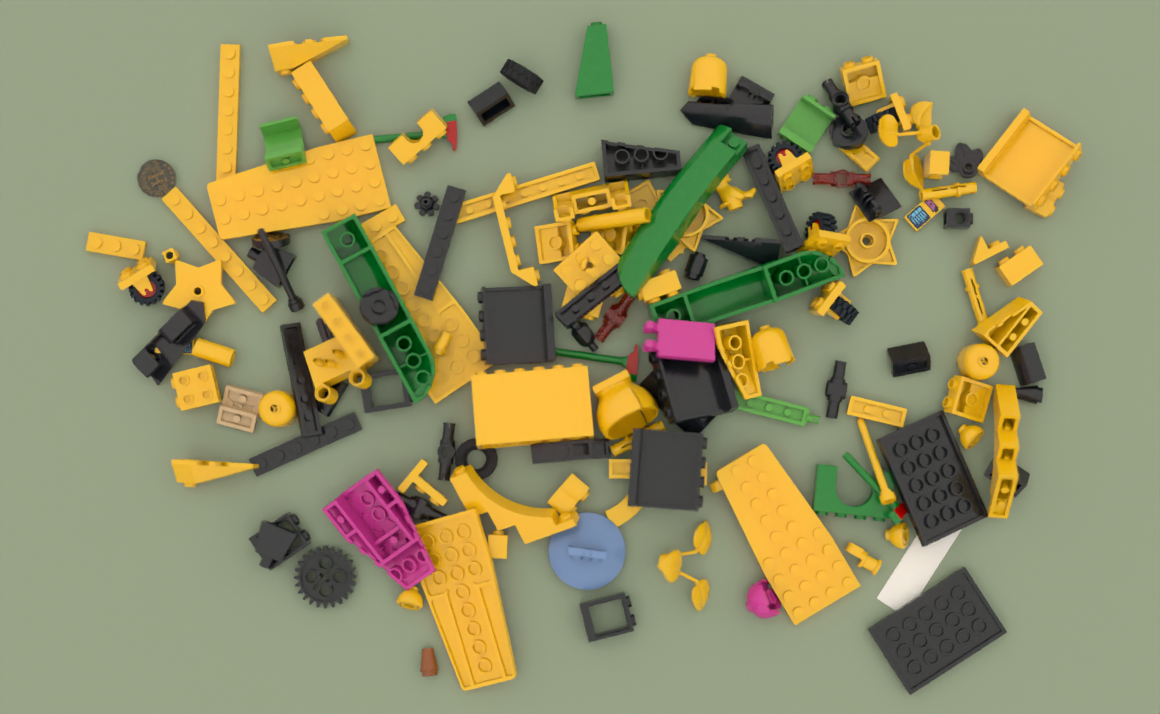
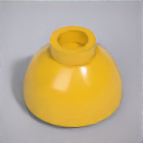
M963 424L958 430L962 446L965 449L974 447L984 435V429L976 425L968 426Z
M899 522L898 525H893L890 529H886V540H889L897 548L905 549L909 542L908 525L905 522Z
M413 586L403 591L397 598V604L408 610H420L423 608V599L418 592L419 588Z

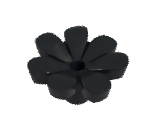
M425 192L424 196L418 195L417 200L419 202L414 204L415 209H420L419 215L424 216L426 212L428 216H433V209L438 210L440 207L439 204L435 203L438 201V197H431L430 192Z

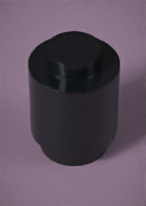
M700 252L690 254L685 268V277L695 281H699L700 277H703L708 263L705 254Z

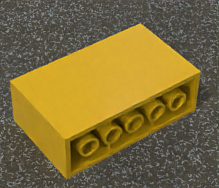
M577 363L572 364V367L564 368V365L552 366V369L534 367L533 371H525V368L514 369V372L506 373V370H496L494 374L476 372L474 376H471L476 445L478 450L593 439L588 366Z

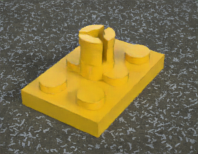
M595 231L553 271L577 296L618 264L620 257Z

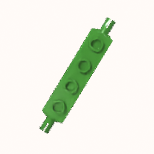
M734 389L739 405L737 410L800 426H805L807 421L819 424V421L812 418L820 420V416L809 414L808 407L764 396L744 400L740 391Z

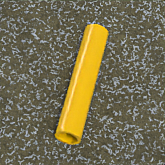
M648 207L579 217L576 222L577 229L582 233L648 223L651 220V211Z

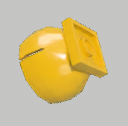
M627 370L592 387L599 401L596 414L599 429L610 440L632 435L633 428L643 429L658 415L659 408L656 400L648 390L632 383Z

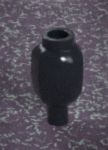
M578 321L570 327L572 329V336L581 346L589 347L592 352L599 348L594 342L595 335L587 323Z

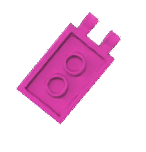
M658 318L657 323L646 321V325H643V333L657 334V340H646V343H643V351L656 352V358L713 363L715 361V324Z

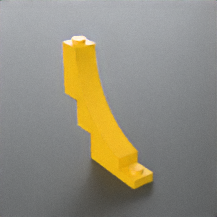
M996 384L992 397L995 431L994 459L990 486L991 500L987 513L988 517L1008 519L1018 481L1016 458L1020 447L1017 435L1020 411L1015 385Z
M471 464L465 467L461 465L453 470L450 481L466 510L477 507L479 515L488 512L498 531L515 525L525 544L575 527L578 523L579 515L577 511L565 512L559 516L555 508H534L506 499L491 489L479 477Z

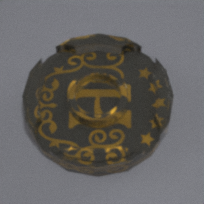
M159 159L149 160L144 163L137 176L138 185L141 190L147 195L156 198L164 197L175 187L177 180L173 167Z

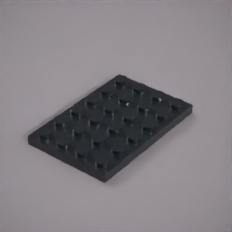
M943 410L876 439L922 547L988 517L985 505Z
M965 567L957 570L867 629L909 695L1007 633Z

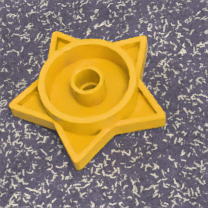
M665 190L656 191L657 199L661 197ZM705 203L680 242L694 253L703 231L720 222L723 217Z
M857 205L853 207L847 228L839 232L850 235L851 243L841 251L847 255L852 277L857 276L872 264L897 265L890 241L898 224V219H875L869 222ZM864 238L869 240L868 245L863 244L862 240Z
M179 260L175 261L176 285L163 301L164 305L181 309L191 300L204 302L207 322L214 310L236 304V300L222 283V260H217L201 267H196ZM198 287L201 289L200 295H197L196 292Z

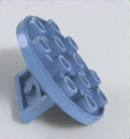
M578 513L579 520L575 527L552 534L549 543V559L556 575L569 586L582 590L597 589L610 583L620 572L625 560V542L618 527L608 518L596 513Z

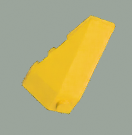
M347 35L325 37L320 39L321 42L305 39L301 44L294 43V41L269 44L268 47L275 72L278 75L281 74V76L292 75L291 72L308 61L313 63L350 43Z
M733 321L714 327L717 348L743 399L762 396L749 321Z
M172 459L171 462L177 482L184 483V487H196V484L259 468V464L192 459Z

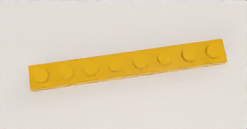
M221 44L216 181L237 174L241 46L235 44Z
M594 161L519 184L518 187L514 188L515 192L503 194L500 197L501 199L505 198L507 209L600 181V177ZM495 192L464 201L457 224L496 213L493 201Z
M176 186L162 198L163 202L216 261H223V269L262 313H265L278 301L225 240L219 237L217 231Z

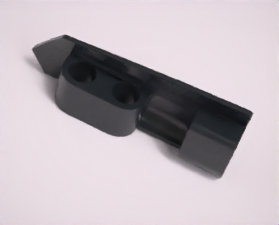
M702 96L698 98L697 102L688 101L680 110L692 125L715 129L718 125H725L732 128L734 133L772 139L774 105L734 103L733 99L727 97Z
M191 300L185 307L174 314L159 329L158 334L132 359L133 364L145 377H152L156 384L160 385L206 323L204 302ZM155 348H158L160 353H156Z

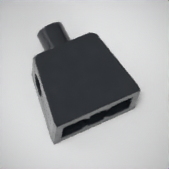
M252 247L247 254L248 258L256 261L252 269L271 284L280 288L282 283L266 250L262 249V251H259ZM274 248L287 276L297 256Z
M263 520L255 552L263 555L259 565L270 569L274 560L283 561L299 533Z

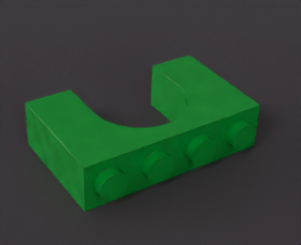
M816 464L812 510H815L817 515L827 516L828 512H833L836 517L847 518V514L854 515V519L866 520V516L874 517L873 521L885 522V518L890 519L888 513L891 512L888 505L881 504L879 495L872 488L868 499L857 506L845 505L836 493L838 466ZM873 470L872 478L878 483L875 472ZM882 471L888 489L893 491L894 481L890 472Z

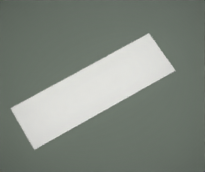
M961 530L925 547H922L918 536H916L877 599L896 611L919 596Z

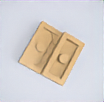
M227 384L216 423L254 433L259 417V401L265 393Z

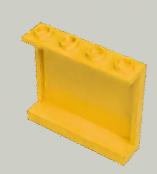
M1023 108L977 167L978 174L1035 211L1038 207H1042L1045 204L1046 196L1049 192L1055 191L1059 185L1058 181L1062 176L1065 177L1069 173L1070 165L1074 161L1077 162L1083 153L1081 143L1076 145L1031 117L1030 111Z
M327 293L312 304L358 368L365 365L366 370H368L382 359L336 296Z

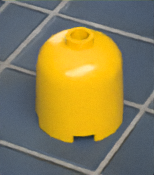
M707 53L705 56L697 58L691 67L688 96L694 99L695 95L699 97L714 96L726 98L728 70L725 61L712 53Z
M770 325L759 327V332L755 333L752 337V346L758 372L779 369V364L784 362L787 365L795 362L787 336L781 328L770 327Z
M984 343L965 346L957 357L960 374L976 381L992 377L997 372L1000 364L997 351L992 346Z
M270 391L259 401V416L269 426L278 428L288 427L298 418L294 397L289 391Z

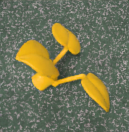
M929 101L917 102L911 107L910 115L918 131L899 133L895 117L889 114L881 117L878 126L879 137L887 147H894L898 144L897 136L916 135L917 139L924 143L909 154V159L904 160L903 174L906 181L918 189H924L923 169L920 158L915 154L926 146L931 145L930 141L940 138L939 127L931 125L933 102Z
M706 520L697 527L694 533L693 544L695 549L693 551L680 552L679 550H673L669 554L662 553L657 565L668 582H675L680 574L695 583L696 586L692 589V601L694 607L699 612L704 608L709 598L710 585L706 579H701L699 582L697 579L680 571V568L682 566V556L697 554L698 552L700 555H705L709 550L712 532Z

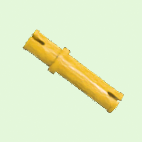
M975 181L961 184L955 182L953 185L919 189L918 194L920 201L952 196L958 198L961 195L976 194L977 185Z
M972 267L961 271L966 285V288H964L965 292H968L977 325H979L988 317L979 291L980 285L976 282Z
M661 420L644 428L666 431ZM627 435L624 437V440L610 446L615 457L629 449L632 451L633 435L630 437Z

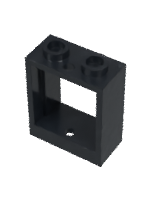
M394 369L369 374L372 378L397 375L398 372ZM403 382L405 402L373 407L371 388L361 389L365 413L410 407L414 401Z
M287 512L272 523L280 525L285 520H288L295 532L299 533V538L303 543L287 553L283 561L274 560L269 569L270 571L311 544L309 533L305 529H301L299 526L300 520L295 513ZM259 532L249 538L254 548H256Z
M621 592L580 603L589 642L634 631L633 626H636L634 614L630 615L628 607H632L629 595L625 596V593ZM621 599L628 626L595 634L589 607Z

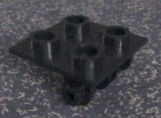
M741 76L729 98L733 99L734 103L770 104L775 94L748 78Z
M882 178L866 185L859 182L855 185L856 189L849 192V195L869 222L902 207Z

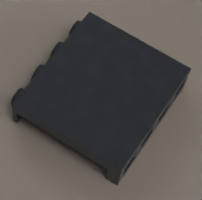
M551 284L496 288L481 287V292H477L478 303H481L482 311H479V322H482L483 330H480V342H484V349H481V361H485V365L554 362L556 354Z
M716 339L715 361L713 363L656 358V352L648 353L649 363L652 364L654 370L653 377L659 387V398L663 401L664 416L668 419L669 424L732 413L739 407L728 368L717 348Z
M633 428L628 506L698 512L699 508L703 507V496H700V488H704L705 477L701 476V471L706 466V457H703V449H707V438L704 437V433Z

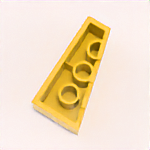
M311 61L291 72L295 78L292 80L297 90L302 89L304 92L301 95L307 105L311 103L313 107L311 112L317 120L320 118L323 122L320 126L326 135L330 133L336 142H341L358 133Z

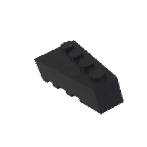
M601 140L605 183L626 179L628 181L676 176L682 169L680 151Z

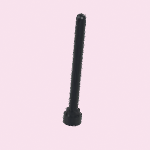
M263 228L258 229L257 233L289 298L288 307L290 311L297 312L303 309L305 304L302 298L296 296Z

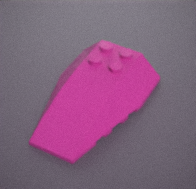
M378 468L364 476L322 509L346 541L350 544H355L363 555L367 554L375 561V565L379 568H384L388 572L387 574L404 589H410L436 570L403 500Z

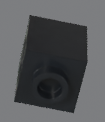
M947 208L943 210L944 229H968L973 224V213H970V208ZM956 214H960L963 217L961 224L955 221Z

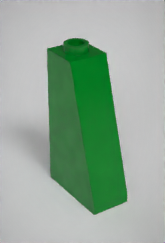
M593 22L591 26H587L575 91L576 99L614 95L607 26L602 24V22Z

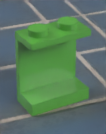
M805 94L777 135L788 143L790 141L793 145L797 144L804 154L806 152L810 154L836 115L833 114L834 111L826 105L824 107L817 103L818 100L815 97Z
M297 116L259 124L264 136L266 149L264 159L269 171L307 163L302 129Z

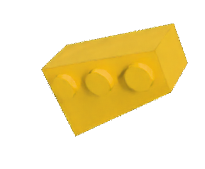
M1017 297L973 328L972 331L985 344L992 346L998 354L1008 357L1043 312L1032 301Z

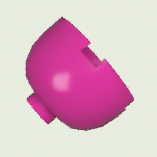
M766 579L751 585L748 589L747 602L745 603L750 613L753 612L757 617L763 619L781 614V611H778L781 608L780 600L774 590H770L768 587L769 582Z

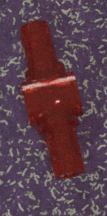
M844 169L830 171V173H813L812 184L830 185V187L838 189L853 187V185L859 182L870 186L871 180L865 179H870L871 173L854 174V172H848ZM844 175L846 177V183H839L837 181V176Z
M626 292L618 304H612L603 316L604 323L594 337L603 343L613 329H619L628 316L627 310L637 296L632 298Z

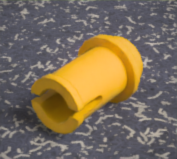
M441 330L435 345H432V352L440 356L446 353L445 349L452 335Z

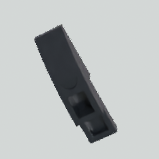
M608 438L531 445L532 464L611 457Z

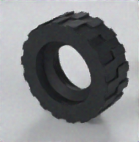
M507 59L500 71L508 80L532 94H536L544 82L538 75L511 59Z
M476 438L465 441L457 449L455 455V465L457 467L464 465V467L468 466V454L473 450H478ZM495 448L479 449L485 454L486 462L483 467L474 470L482 480L489 477L497 467L498 456Z

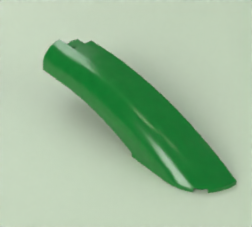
M718 125L653 206L650 222L640 225L623 251L618 263V275L623 289L632 298L639 293L677 247L686 230L711 194L747 151V142L733 134L732 128Z
M354 213L322 230L321 233L359 303L364 293L371 288L381 287L393 292L396 296L399 307L395 319L387 325H372L416 404L425 397L432 387L435 376L434 359Z
M802 251L649 304L648 313L650 320L657 323L658 318L713 323L745 311L776 303L845 277V274L838 262L832 257L818 251Z

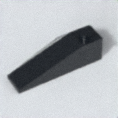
M702 235L701 241L756 265L776 260L779 257L781 240L755 238L752 241H748L744 237L729 239L726 236Z

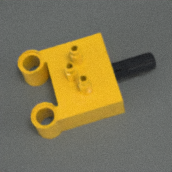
M323 318L317 319L316 325L322 343L303 353L315 386L316 399L325 404L332 405L338 400V392L331 387L332 385L349 378L350 384L364 390L372 384V377L367 373L365 365L360 368L357 367L336 337L333 338L331 330ZM363 376L362 381L358 383L359 377ZM328 391L329 394H328V396L325 398V397H324V396H325V393Z

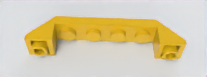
M507 173L493 195V201L511 273L531 285L538 286L537 281L541 280L538 269L534 270L533 266L518 269L521 262L519 254H514L513 247H517L515 238L510 236L509 233L512 225L510 217H505L504 210L507 209L505 198L501 199L500 195L515 192L514 188L518 187L516 177L511 176V173Z

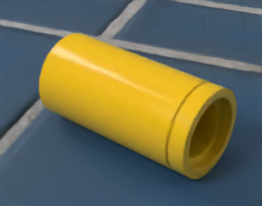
M202 338L197 339L193 349V356L229 368L232 366L236 355V349Z

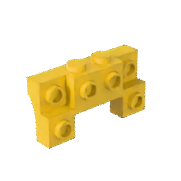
M627 179L552 195L556 222L561 221V223L571 222L575 218V214L585 215L594 210L604 211L610 207L613 210L624 211L632 206Z

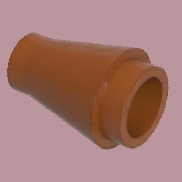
M422 649L420 667L422 677L438 675L437 670L439 668L434 655V649Z

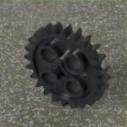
M325 545L323 551H321L318 546L316 547V553L311 549L309 550L310 556L303 555L305 561H298L301 568H295V571L299 572V575L294 576V579L299 580L295 586H301L302 589L299 590L298 594L304 592L303 600L309 597L310 605L315 601L317 608L320 607L321 603H323L325 609L328 607V603L335 607V601L342 604L341 597L348 599L347 592L353 593L350 586L357 584L352 581V579L357 577V575L352 574L356 567H350L353 560L347 561L346 559L349 554L342 556V549L335 552V546H332L330 551H328V547ZM323 558L329 559V568L322 567L321 560ZM335 564H338V567L328 576L329 580L323 581L314 590L313 587L323 578V574H326ZM338 571L344 575L342 582L335 579V573ZM309 572L316 574L317 579L315 582L308 580ZM324 585L328 586L331 591L327 596L321 592V588Z

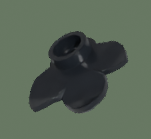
M958 143L954 152L955 156H950L949 170L959 172L964 178H972L977 174V167L983 161V153L980 148L971 151L968 145ZM966 166H971L972 169H971V170H966L965 167H966Z

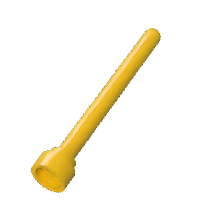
M859 418L857 424L881 489L879 496L881 504H891L896 501L895 494L891 489H888L866 423L863 418Z

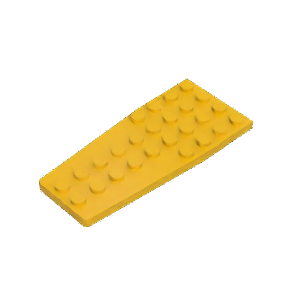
M373 134L305 151L307 163L269 171L267 164L209 183L207 189L219 237L222 240L258 235L257 231L260 228H263L266 233L334 223L354 213L359 217L391 208Z
M390 226L370 241L432 353L435 363V376L428 394L433 402L437 404L471 381V376H474L476 372H484L493 365H485V361H481V349H484V342H480V332L440 280L433 301L414 295L424 260L398 228ZM441 330L452 335L445 349L446 353H443L442 356L432 352V345H435Z
M758 445L716 471V476L765 577L794 625H797L861 586L832 536L767 445Z
M477 507L415 524L417 532L436 569L429 576L421 580L420 583L462 690L467 691L514 679L517 676L515 660L495 568Z

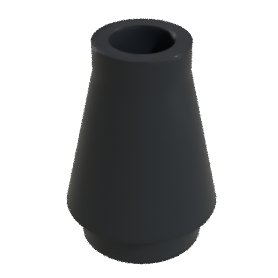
M1038 385L1015 387L1017 399L1033 404L1042 403L1043 388L1038 387Z

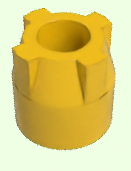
M173 248L162 252L165 262L169 264H175L176 260H180V253ZM169 252L173 253L172 259L167 258Z

